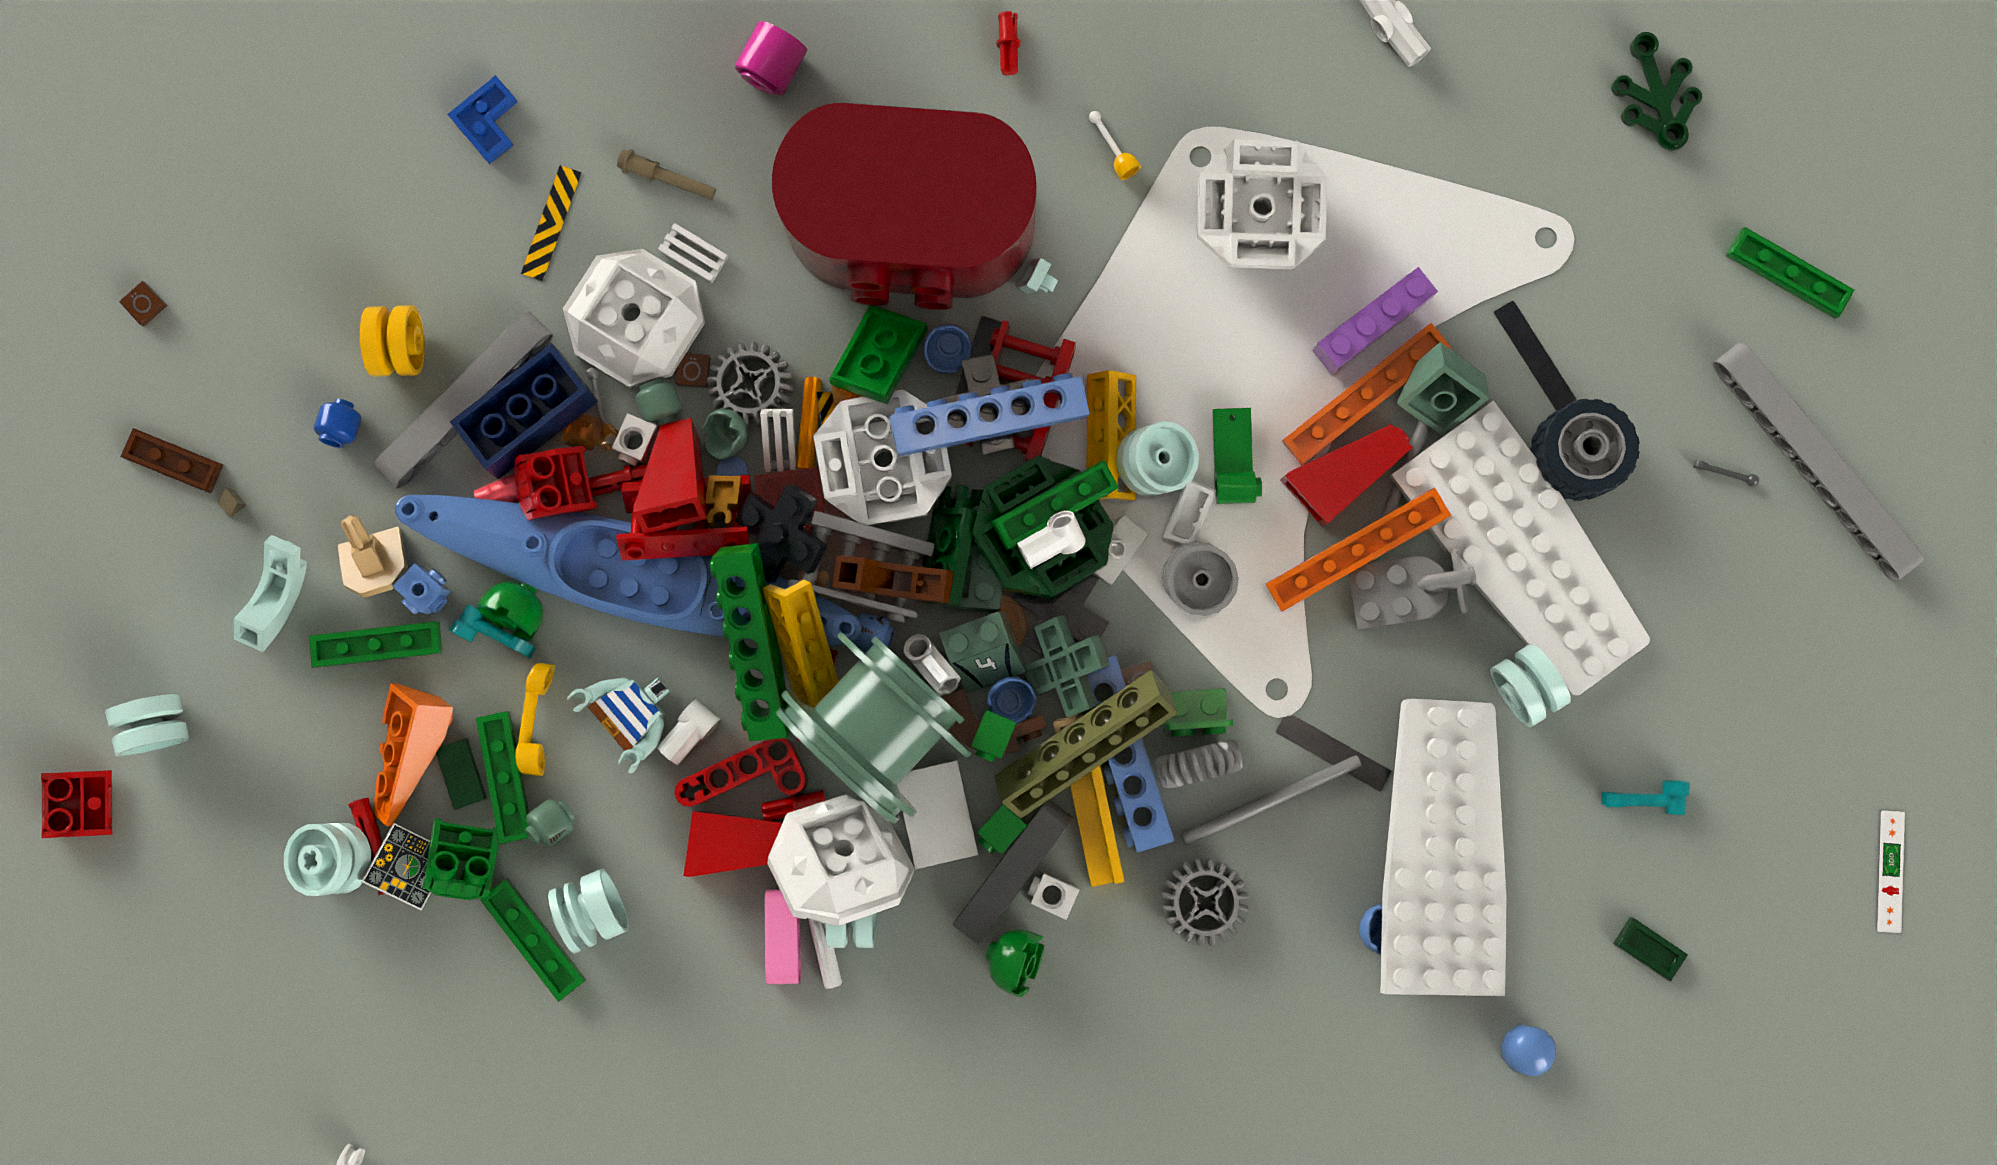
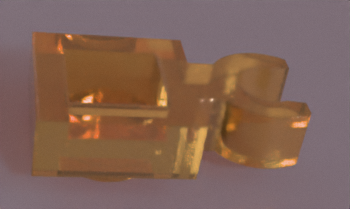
M582 414L568 425L561 440L568 446H585V450L592 451L595 444L604 451H611L612 446L605 440L610 435L617 436L619 431L611 424H605L600 418Z

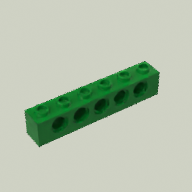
M759 544L720 547L712 556L710 571L712 577L717 579L719 590L716 593L718 608L723 609L725 619L723 622V635L725 640H729L730 643L729 665L731 670H735L736 673L735 695L737 700L742 703V728L744 731H747L749 742L787 738L790 730L776 714L780 707L786 709L789 704L781 695L786 690L777 637L763 591V587L767 585ZM732 576L740 577L744 581L745 587L737 586L733 582ZM738 608L747 609L751 614V618L743 617L739 613ZM744 639L753 640L757 648L747 646ZM750 669L758 670L763 678L754 677ZM756 700L765 701L769 708L760 707Z

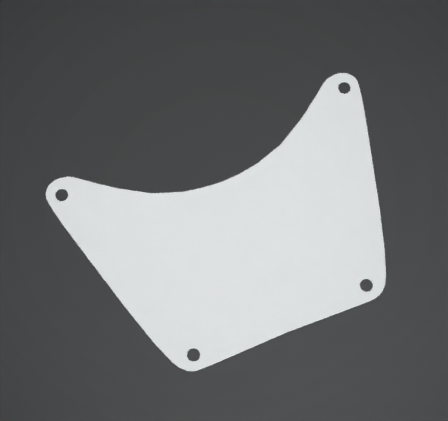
M1203 127L1188 132L1179 141L1102 274L1055 346L1061 347L1063 339L1076 342V350L1068 373H1072L1073 378L1082 376L1086 399L1087 374L1111 370L1136 375V429L1162 421L1177 423L1185 428L1195 440L1199 453L1198 469L1192 480L1215 488L1212 409L1251 408L1253 471L1256 477H1261L1262 496L1256 497L1255 503L1216 504L1214 496L1196 539L1199 542L1210 543L1227 553L1236 565L1239 577L1237 592L1230 604L1220 612L1207 616L1190 614L1178 607L1165 591L1162 579L1164 564L1171 552L1181 546V544L1163 538V533L1182 489L1155 496H1145L1136 493L1135 501L1106 499L1099 500V502L1113 522V528L1124 515L1149 533L1123 571L1214 667L1251 703L1266 715L1281 718L1291 716L1299 710L1307 699L1312 687V670L1304 599L1281 612L1266 586L1267 582L1304 562V533L1309 512L1280 481L1284 475L1301 465L1283 444L1282 440L1430 323L1436 327L1480 302L1559 270L1573 251L1575 237L1571 225L1563 217L1538 207L1342 152L1300 143L1308 156L1327 176L1326 240L1294 269L1228 267L1197 238L1199 175L1206 166L1197 167L1193 165L1190 160L1191 151L1198 146L1207 148L1211 153V162L1233 139L1292 140L1225 127ZM1255 204L1253 206L1257 214H1269V210L1264 204ZM1548 227L1556 233L1557 240L1553 247L1542 248L1536 243L1535 235L1539 229ZM1419 267L1438 290L1436 295L1331 375L1312 351L1317 343ZM1045 360L1036 376L1042 378L1046 376L1051 377L1055 365L1050 364L1049 360ZM1118 381V392L1122 398L1125 396V382ZM1120 412L1118 414V424L1123 429L1125 427V418ZM1087 418L1052 425L1042 457L1078 469L1081 472L1086 470ZM1034 429L1013 433V435L1026 438V436L1032 437ZM1332 442L1305 464L1326 455ZM1119 476L1118 492L1125 493V483ZM1202 574L1196 577V581L1200 584L1205 580ZM1279 678L1288 686L1287 695L1281 700H1273L1266 693L1267 683L1272 679Z

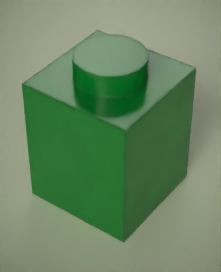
M986 710L971 747L977 749L975 755L990 762H993L995 757L1002 759L1016 722Z
M1002 804L978 830L977 833L981 836L978 842L991 854L995 850L1002 854L1026 828L1027 824Z

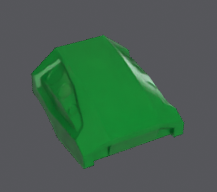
M435 818L432 826L423 888L436 896L469 901L488 897L491 891L498 849L496 827L485 829L441 822V819Z

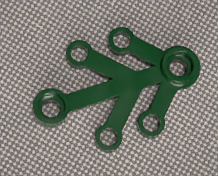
M1642 32L1631 42L1630 51L1636 59L1640 60L1650 91L1633 83L1632 79L1626 75L1619 76L1612 83L1611 90L1618 97L1628 95L1657 110L1660 120L1644 114L1638 105L1632 104L1624 109L1621 114V120L1627 126L1637 124L1655 133L1657 142L1662 148L1675 151L1682 148L1688 140L1689 132L1686 122L1694 107L1701 102L1702 93L1695 87L1685 90L1680 97L1682 105L1675 117L1673 116L1670 105L1683 80L1692 72V63L1686 58L1678 59L1671 66V77L1664 88L1653 56L1658 50L1659 41L1654 34ZM1638 45H1644L1647 52H1641L1638 49ZM1677 65H1683L1686 73L1679 72ZM1618 82L1625 83L1627 90L1619 89ZM1687 94L1694 95L1696 101L1690 102L1687 99ZM1628 111H1633L1636 114L1635 120L1628 117ZM1668 131L1673 132L1675 134V140H1671L1668 138Z

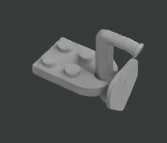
M1457 548L1451 549L1454 571L1445 572L1437 562L1423 556H1410L1363 565L1349 573L1357 630L1432 618L1445 607L1452 591H1457L1461 612L1469 613L1467 584L1472 586L1476 584L1474 567L1469 566L1468 569H1463L1460 553ZM1425 590H1428V591H1431V592H1434V593H1438V594H1436V595H1429Z

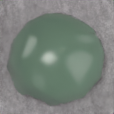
M723 408L708 414L705 424L702 426V430L707 433V440L703 444L704 449L712 458L721 461L740 453L748 440L747 428L742 417L733 410Z

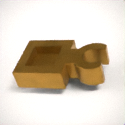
M709 475L705 503L707 510H710L707 515L710 529L715 528V522L720 518L725 519L726 528L733 527L734 521L730 510H739L743 486L741 476Z

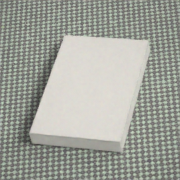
M958 760L910 771L897 786L900 793L917 811L913 817L903 812L915 869L979 855Z

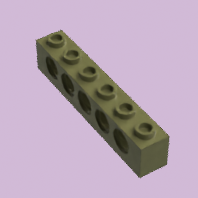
M1152 670L1148 671L996 774L995 779L1001 802L1021 819L1178 714L1169 687Z

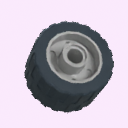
M1580 399L1577 402H1571L1549 415L1545 421L1541 422L1531 440L1532 446L1530 450L1537 458V467L1540 469L1544 480L1548 481L1553 489L1559 491L1564 499H1573V501L1596 498L1623 484L1628 479V476L1633 473L1640 453L1639 436H1637L1636 428L1633 422L1631 423L1628 415L1624 411L1619 410L1616 405L1603 402L1600 399Z

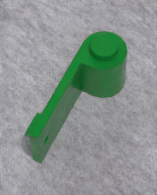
M1251 408L1212 409L1214 485L1217 490L1215 494L1216 504L1255 503L1256 497L1262 496L1261 477H1256L1253 471Z

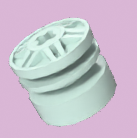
M604 869L581 877V892L572 882L564 884L563 890L557 887L549 891V906L555 927L568 949L574 954L584 950L585 944L588 947L597 944L596 929L605 940L628 931V919L623 902L613 880Z

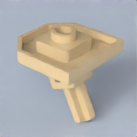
M347 516L346 519L341 521V527L349 541L338 544L344 587L363 598L394 589L393 585L408 570L402 530L398 526L368 535L358 516Z

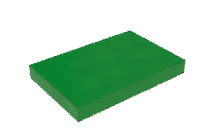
M869 305L829 377L830 385L888 405L928 330L927 323Z

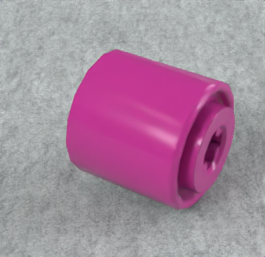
M758 21L735 64V69L741 74L742 79L758 90L770 95H784L808 49L797 38L781 28L764 21Z

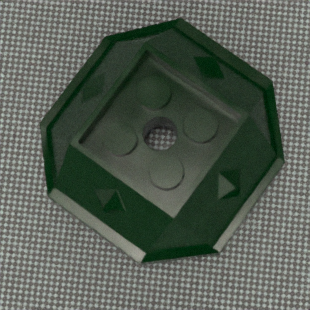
M1038 455L985 485L982 489L972 530V539L1004 590L1051 599L1107 565L1114 524L1099 500L1074 513L1086 539L1085 545L1072 554L1059 553L1030 569L1017 547L1018 545L1008 550L1005 548L991 522L1079 474L1080 470L1050 461V459Z

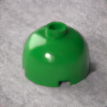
M500 582L492 586L477 604L479 607L478 611L488 621L500 629H503L504 626L510 630H515L512 635L524 641L532 640L542 623L544 614L542 603L535 596L537 590L522 582L519 584Z
M1021 929L1009 930L1000 936L997 942L992 941L986 952V960L989 961L988 970L991 979L998 988L1017 997H1023L1027 993L1029 987L1024 985L1028 978L1035 979L1042 961L1044 945L1039 943V941L1044 939L1042 935Z

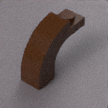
M836 555L832 587L868 594L949 604L954 571L888 563L862 557Z
M964 688L942 696L941 698L965 719L961 724L956 721L948 731L964 745L977 750L971 747L981 721L974 715ZM1040 715L1016 724L1004 754L1020 751L1016 738L1022 736L1024 742L1042 736L1040 729L1046 728L1043 716Z

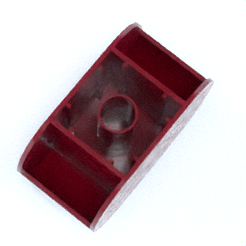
M832 103L817 107L803 115L789 129L778 148L772 170V194L775 207L791 246L798 259L810 273L826 284L840 289L851 290V301L872 306L887 305L890 293L915 294L914 305L919 308L948 310L952 308L953 297L973 298L1001 287L1021 268L1031 249L1035 230L1037 189L1034 164L1020 136L1008 124L994 116L978 112Z

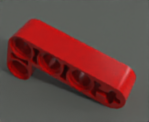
M788 738L765 740L683 778L675 786L674 794L676 800L681 805L688 807L696 806L771 772L780 791L788 795H794L805 790L808 785V775L791 740ZM776 742H782L787 747V755L782 760H776L771 754V748ZM749 755L755 757L758 762V767L752 774L746 773L742 767V761ZM718 769H723L728 774V782L724 787L716 786L713 781V775ZM790 771L797 772L801 779L800 785L794 790L789 789L784 782L786 774ZM705 783L708 789L696 792L694 794L695 800L692 797L686 798L684 792L688 791V784L693 787Z

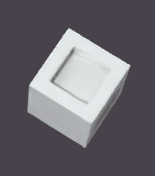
M627 413L612 449L620 454L618 459L632 466H636L637 462L647 464L659 428L652 423ZM635 435H641L643 438L642 445L635 450L629 449V440Z
M1043 872L1041 878L1034 877L1027 894L1032 896L1031 904L1067 920L1079 893V888ZM1051 885L1057 886L1061 890V897L1055 903H1048L1042 897L1044 889Z

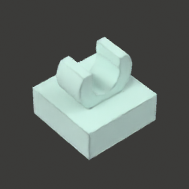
M1042 258L1030 261L1017 288L1026 294L1037 292L1038 289L1045 293L1048 290L1053 292L1058 280L1047 274L1051 264Z

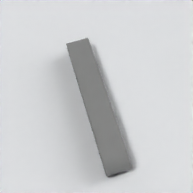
M531 312L521 315L380 454L374 466L397 489L408 484L458 434L450 421L541 352L549 344L553 334Z

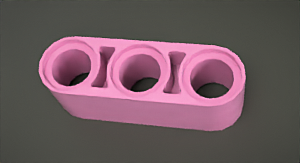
M768 889L765 892L766 984H800V918L793 917L780 889Z

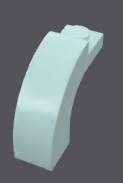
M273 535L264 542V567L261 580L250 601L234 618V640L264 652L280 632L299 596L305 577L307 561L300 559V547Z

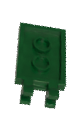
M956 485L954 498L951 499V487L946 486L940 495L938 508H933L927 542L935 545L932 556H924L922 567L954 571L949 604L916 600L917 602L960 606L973 537L972 530L977 510H973V508L979 505L982 490L972 489L969 499L967 497L968 486Z

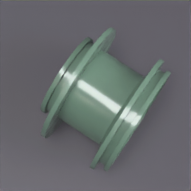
M840 631L837 637L860 660L815 708L806 705L786 689L781 695L789 706L786 709L780 707L776 714L789 730L837 777L878 813L895 824L900 819L897 814L901 810L910 817L917 813L912 804L900 793L897 786L898 783L942 736L966 758L972 754L948 731L956 721L961 724L965 719L876 636L871 640L874 645L865 653Z

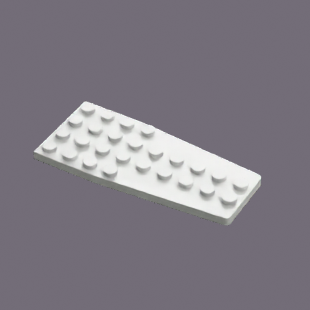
M1493 400L1389 476L1408 502L1430 489L1436 488L1451 516L1430 527L1429 531L1451 559V549L1457 548L1459 550L1463 569H1468L1469 566H1473L1475 569L1476 584L1474 586L1526 646L1533 644L1545 653L1562 676L1570 695H1580L1646 647L1650 642V637L1561 493L1553 489L1551 484L1544 480L1540 469L1537 467V458Z
M1405 699L1402 701L1400 708L1382 894L1380 993L1400 995L1505 996L1507 897L1495 706L1492 703Z

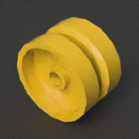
M397 305L391 312L385 306H368L364 309L360 321V348L364 367L369 375L372 377L390 376L394 370L401 376H416L421 373L425 357V338L421 316L414 305Z

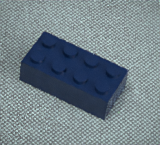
M551 343L452 419L450 423L484 469L497 479H500L515 467V458L517 456L535 452L599 401L564 355Z

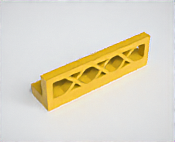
M1107 370L1087 374V404L1090 414L1087 417L1086 469L1104 460L1118 485L1119 473L1116 466L1118 446L1126 435L1132 430H1136V375ZM1118 381L1125 382V396L1123 398L1118 392ZM1120 412L1125 418V427L1123 429L1118 424V414ZM1125 485V493L1118 492L1117 489L1099 500L1135 501L1136 493Z
M802 580L787 589L769 584L763 587V591L793 694L806 705L815 708L839 681L812 584Z
M1098 766L1070 785L1091 887L1113 882L1114 884L1124 882L1100 766Z

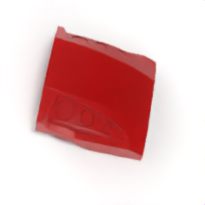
M585 446L551 449L519 455L515 458L514 480L520 508L528 521L597 508L596 501L593 502L583 455L586 452Z
M112 770L41 773V838L112 835Z

